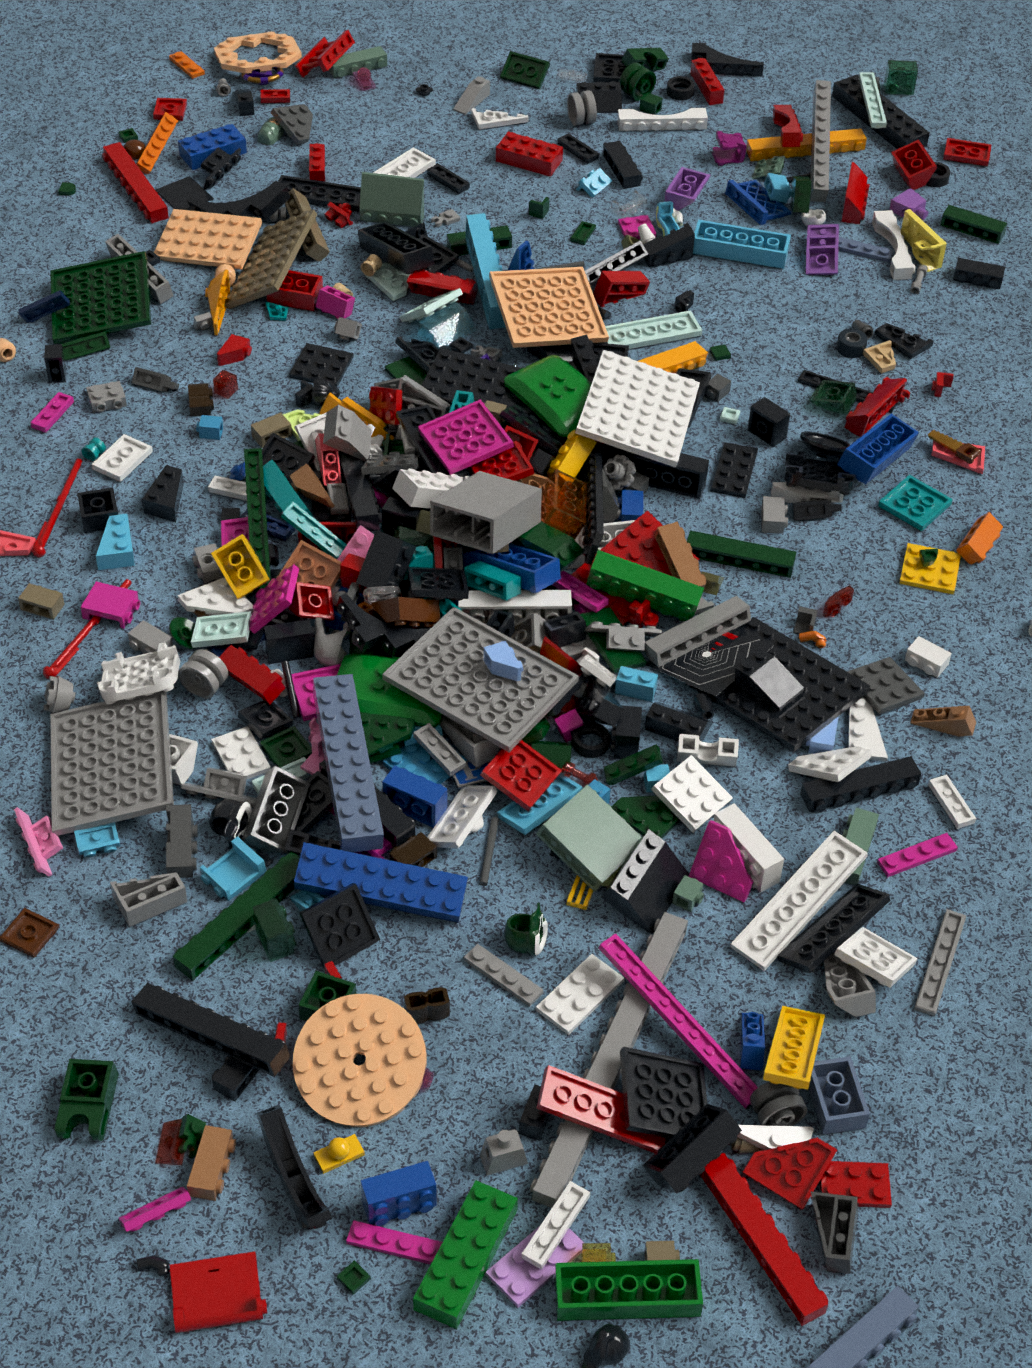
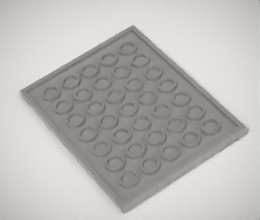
M453 607L383 673V680L510 752L578 682L579 676ZM506 641L508 646L513 648L516 659L520 660L523 665L521 681H514L491 674L484 662V647Z
M161 690L149 696L141 695L131 700H118L113 704H106L103 701L50 714L52 833H55L57 836L75 830H84L166 810V805H174L167 692Z

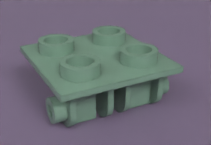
M775 156L771 159L759 160L752 179L766 177L768 173L781 175L785 156Z

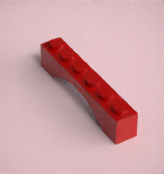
M773 105L774 124L782 126L781 146L800 147V142H803V133L800 123H798L795 109H792L791 105Z

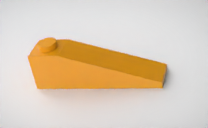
M224 270L211 280L209 287L205 290V297L208 298L210 314L212 316L214 335L219 333L226 311L224 304L227 296L231 293L228 270Z

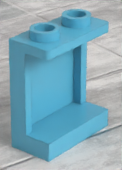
M238 836L231 841L233 848L208 868L204 865L200 866L202 874L200 878L207 886L211 884L214 887L215 893L220 898L224 896L228 901L245 890L267 871L264 860Z

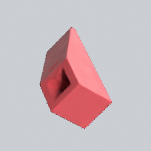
M324 433L318 434L315 443L323 484L327 486V484L342 483L338 450L323 444Z

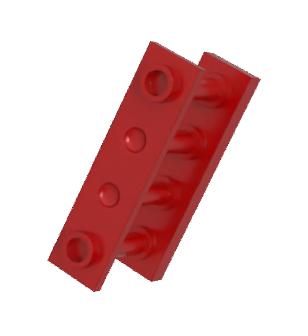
M349 30L343 31L332 42H328L323 37L295 65L300 76L304 78L313 68L319 66L323 72L328 71L355 43Z

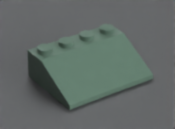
M362 172L360 220L379 223L386 221L390 224L411 227L421 224L424 219V179Z

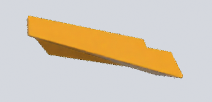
M331 392L327 395L319 414H324L337 405L352 410L366 425L372 424L375 427L371 437L382 435L384 440H386V434L388 433L383 429L386 425L380 418L348 397L341 401Z

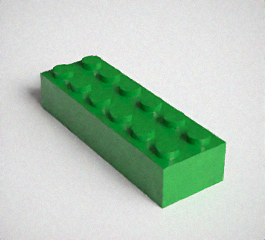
M600 550L597 551L586 585L594 590H601L611 596L621 597L630 603L634 600L643 603L647 599L650 601V609L660 611L663 615L674 616L683 622L694 617L704 587Z
M475 1180L413 1297L414 1311L457 1330L517 1212V1197Z
M699 1259L555 1263L554 1278L557 1321L701 1317L703 1297Z

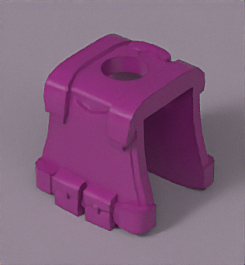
M716 131V139L720 147H713L712 149L715 163L718 166H723L727 163H742L747 148L741 133L727 134L722 133V131Z

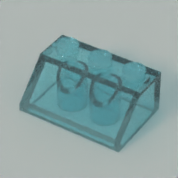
M457 302L448 304L445 308L418 321V336L425 341L432 342L438 349L441 345L449 346L450 343L459 337L464 338L477 330L466 308Z

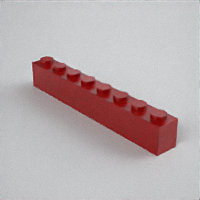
M118 142L104 146V153H102L104 162L108 163L109 169L113 170L116 178H119L121 186H125L127 194H131L132 201L137 203L139 211H143L145 219H149L151 224L168 219V207L122 144Z
M722 1153L717 1159L705 1166L704 1172L700 1174L701 1178L801 1326L824 1315L828 1307L826 1294L822 1290L819 1291L812 1274L804 1269L799 1255L788 1246L786 1236L777 1230L774 1219L770 1214H766L759 1197L753 1195L747 1180L738 1173L734 1161L729 1159L725 1153Z

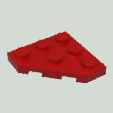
M817 1137L799 1143L754 1152L743 1174L803 1210L811 1197V1191L814 1192L837 1149Z

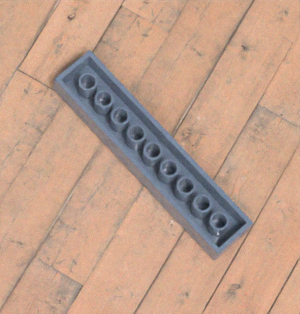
M353 674L313 678V697L341 850L359 852L383 849L384 833Z

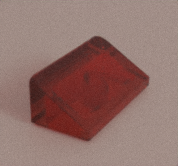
M182 1118L164 1122L155 1163L182 1166L185 1152L182 1154L178 1153V1148L183 1142V1139L178 1137Z

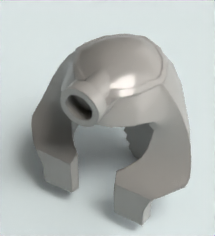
M316 618L315 657L325 667L341 664L343 658L347 655L341 647L343 638L352 632L351 628L346 622L343 624L342 631L335 630L331 634L326 635L322 619Z

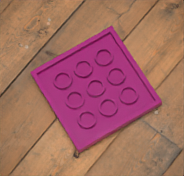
M481 399L418 426L419 433L450 475L514 447L511 438Z

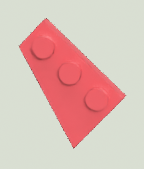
M0 530V556L30 555L36 538Z

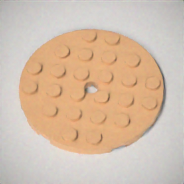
M373 994L347 995L322 1006L307 1020L301 1029L293 1052L295 1082L306 1103L328 1121L350 1127H367L381 1124L405 1109L404 1107L418 1093L427 1066L424 1038L415 1020L397 1003ZM357 1054H362L366 1057L364 1064H354V1058Z

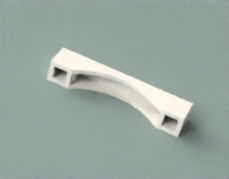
M690 108L684 112L672 115H652L634 109H618L617 118L619 131L707 129L708 121L706 108Z
M892 210L874 211L872 224L875 232L886 238L895 250V255L890 265V273L893 280L912 279V275L915 273V265L912 264L911 255L908 253V247L904 243V236L901 235L896 216H894Z

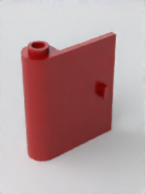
M255 1251L170 1265L175 1333L262 1320L263 1314H267L266 1299H261Z

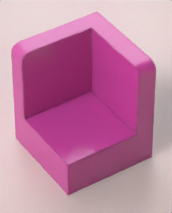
M575 709L554 719L556 727L565 742L572 740L571 731L583 725V721Z

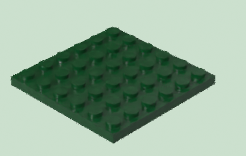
M145 251L50 270L51 294L61 290L70 300L69 306L52 313V340L54 344L77 340L101 332H106L107 334L151 325L148 266Z

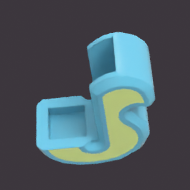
M671 201L659 202L656 205V224L658 229L662 231V237L670 234V231L673 229L675 231L680 229L672 216L673 202Z

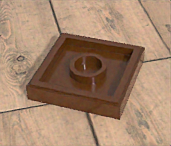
M24 908L0 936V941L35 958L60 926Z

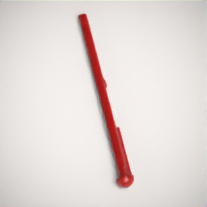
M79 458L75 460L61 494L56 500L57 504L48 522H44L32 547V553L35 557L40 558L46 554L44 547L81 467L82 460Z
M126 579L120 587L128 589L132 582ZM94 615L52 665L43 668L45 678L49 679V676L56 677L79 650L77 646L88 635L92 627L99 624L102 617Z

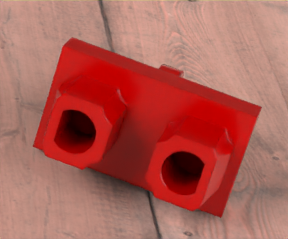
M332 202L327 204L329 210L324 214L326 219L332 222L337 217L334 222L340 228H343L346 224L349 226L353 224L349 219L352 214L350 204L343 203L339 204V206Z
M645 599L643 603L634 600L629 606V612L632 613L629 623L638 625V628L656 626L658 624V616L650 612L649 600Z

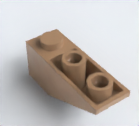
M970 706L914 709L910 723L959 737L973 736L976 720Z

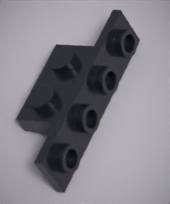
M217 148L201 163V168L211 174L205 180L204 190H207L209 187L212 188L217 179L221 180L225 172H229L233 164H237L240 161V148L232 155Z

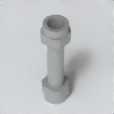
M919 265L916 280L911 285L910 291L912 293L917 289L915 293L919 294L923 276H926L928 270L926 265Z

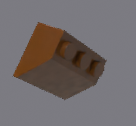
M396 597L372 602V607L385 622L394 623L395 626H406L408 624V627H419L422 625V628H432L433 624L440 620L439 600Z

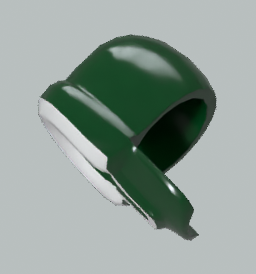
M537 903V910L531 915L519 913L508 918L505 924L504 936L507 945L513 951L529 953L532 956H537L542 952L547 938L548 923L543 917L540 903Z

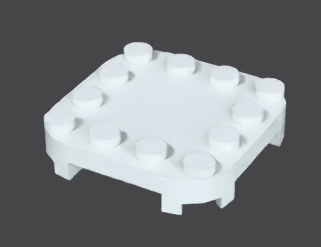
M159 643L158 650L155 652L124 658L122 652L116 653L115 659L102 662V680L97 682L102 699L105 700L106 704H113L123 699L131 700L141 695L149 696L161 690L164 692L170 691L174 688L173 684L178 679L180 666L176 646L167 647L166 643Z

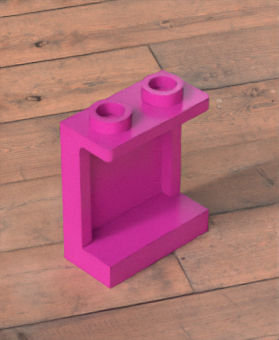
M96 581L81 605L82 618L90 620L92 615L119 621L120 627L124 629L127 623H131L134 611L140 607L138 592Z

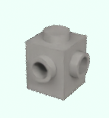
M339 317L335 323V333L340 335V339L348 341L350 338L358 339L362 324Z

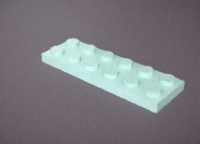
M691 311L605 326L609 336L608 344L629 345V349L702 336V329Z

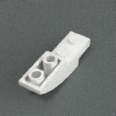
M773 482L771 490L772 497H784V502L791 504L817 500H831V503L843 502L844 497L839 491L824 492L817 488L808 490L798 485L796 487L786 486V482Z

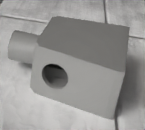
M501 1130L498 1134L485 1139L480 1158L487 1176L528 1164L517 1130Z

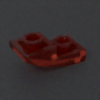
M849 585L833 594L825 603L823 616H836L841 611L842 605L846 606L852 601L854 589Z

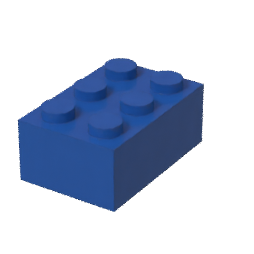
M395 765L382 781V792L386 793L389 800L393 804H397L406 816L434 828L447 810V788L441 784H436L423 776H418L405 768Z
M428 1161L361 1180L362 1204L368 1222L371 1225L383 1226L389 1220L395 1218L406 1219L412 1213L418 1211L426 1213L437 1206L436 1182Z

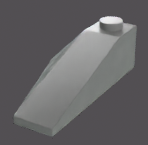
M833 952L824 960L826 990L834 1004L855 1017L876 1012V991L866 976L854 966L842 962Z

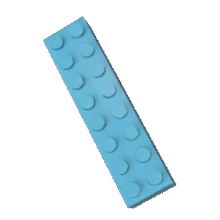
M485 213L466 215L465 240L489 329L506 328L489 278L490 271H502V265H499V254H496V243L493 242V232L489 230L490 221L486 219Z

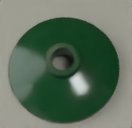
M184 617L174 618L169 624L172 638L184 648H198H193L191 644L195 623Z

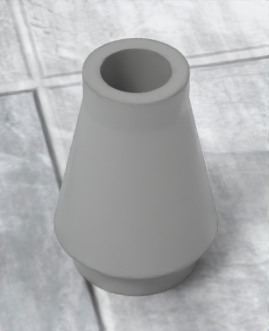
M223 78L218 81L216 91L220 96H227L231 92L229 84Z

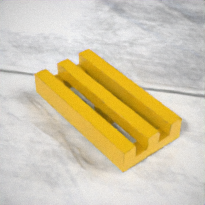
M577 875L566 905L587 910L593 890L589 887L583 905L580 904L587 886L584 881L576 901L572 902L581 879Z

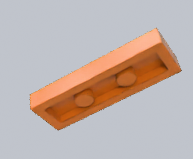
M182 51L169 55V59L192 79L205 74V70Z

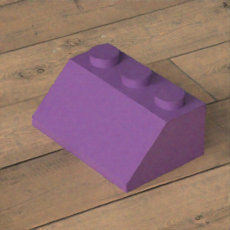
M681 167L665 191L664 202H673V208L677 211L690 205L700 194L709 180L710 174Z

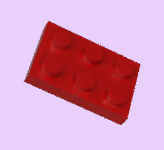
M947 138L943 159L988 166L992 145Z
M371 386L369 392V412L380 418L384 423L400 425L396 418V411L402 410V390Z
M831 1161L820 1180L821 1193L858 1197V1207L891 1208L892 1206L888 1163Z

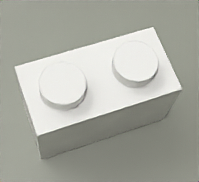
M918 636L907 649L905 661L911 666L924 670L926 674L938 678L949 665L952 653Z

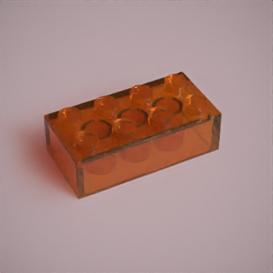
M555 469L545 484L543 522L576 539L586 524L587 483Z

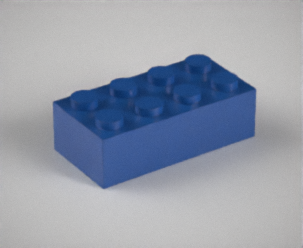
M233 124L178 141L179 155L192 170L201 168V163L217 148L222 149L229 155H232L238 148L241 149L240 155L247 153L246 139Z

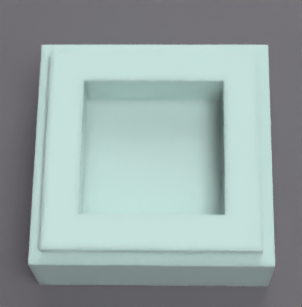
M724 407L720 421L736 424L740 416V410Z

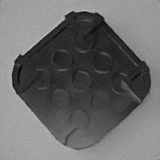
M798 451L797 454L789 452L786 454L783 479L786 481V486L796 487L798 485L808 490L817 488L824 492L839 491L840 494L849 495L850 491L854 488L856 475L845 472L837 465L838 463L804 458V451Z

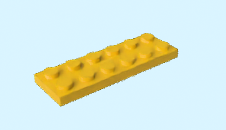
M782 1006L763 1080L773 1084H784L796 1089L803 1088L808 1090L825 1014Z

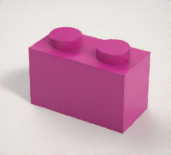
M327 285L319 290L316 307L324 313L334 315L337 319L339 317L347 318L352 314L355 297Z

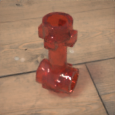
M565 762L562 767L564 776L569 778L572 775L582 780L584 786L589 785L594 779L598 781L596 774L592 772L586 774L576 769V764L572 762Z

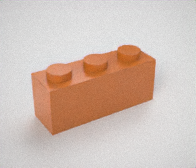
M990 512L977 518L956 551L971 565L976 562H982L986 558V552L994 546L992 543L1000 537V531L1003 526Z

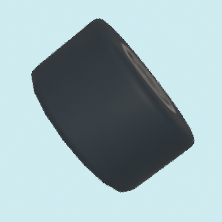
M851 328L841 331L838 335L837 351L842 356L848 358H857L863 355V351L867 346L866 334L858 329Z

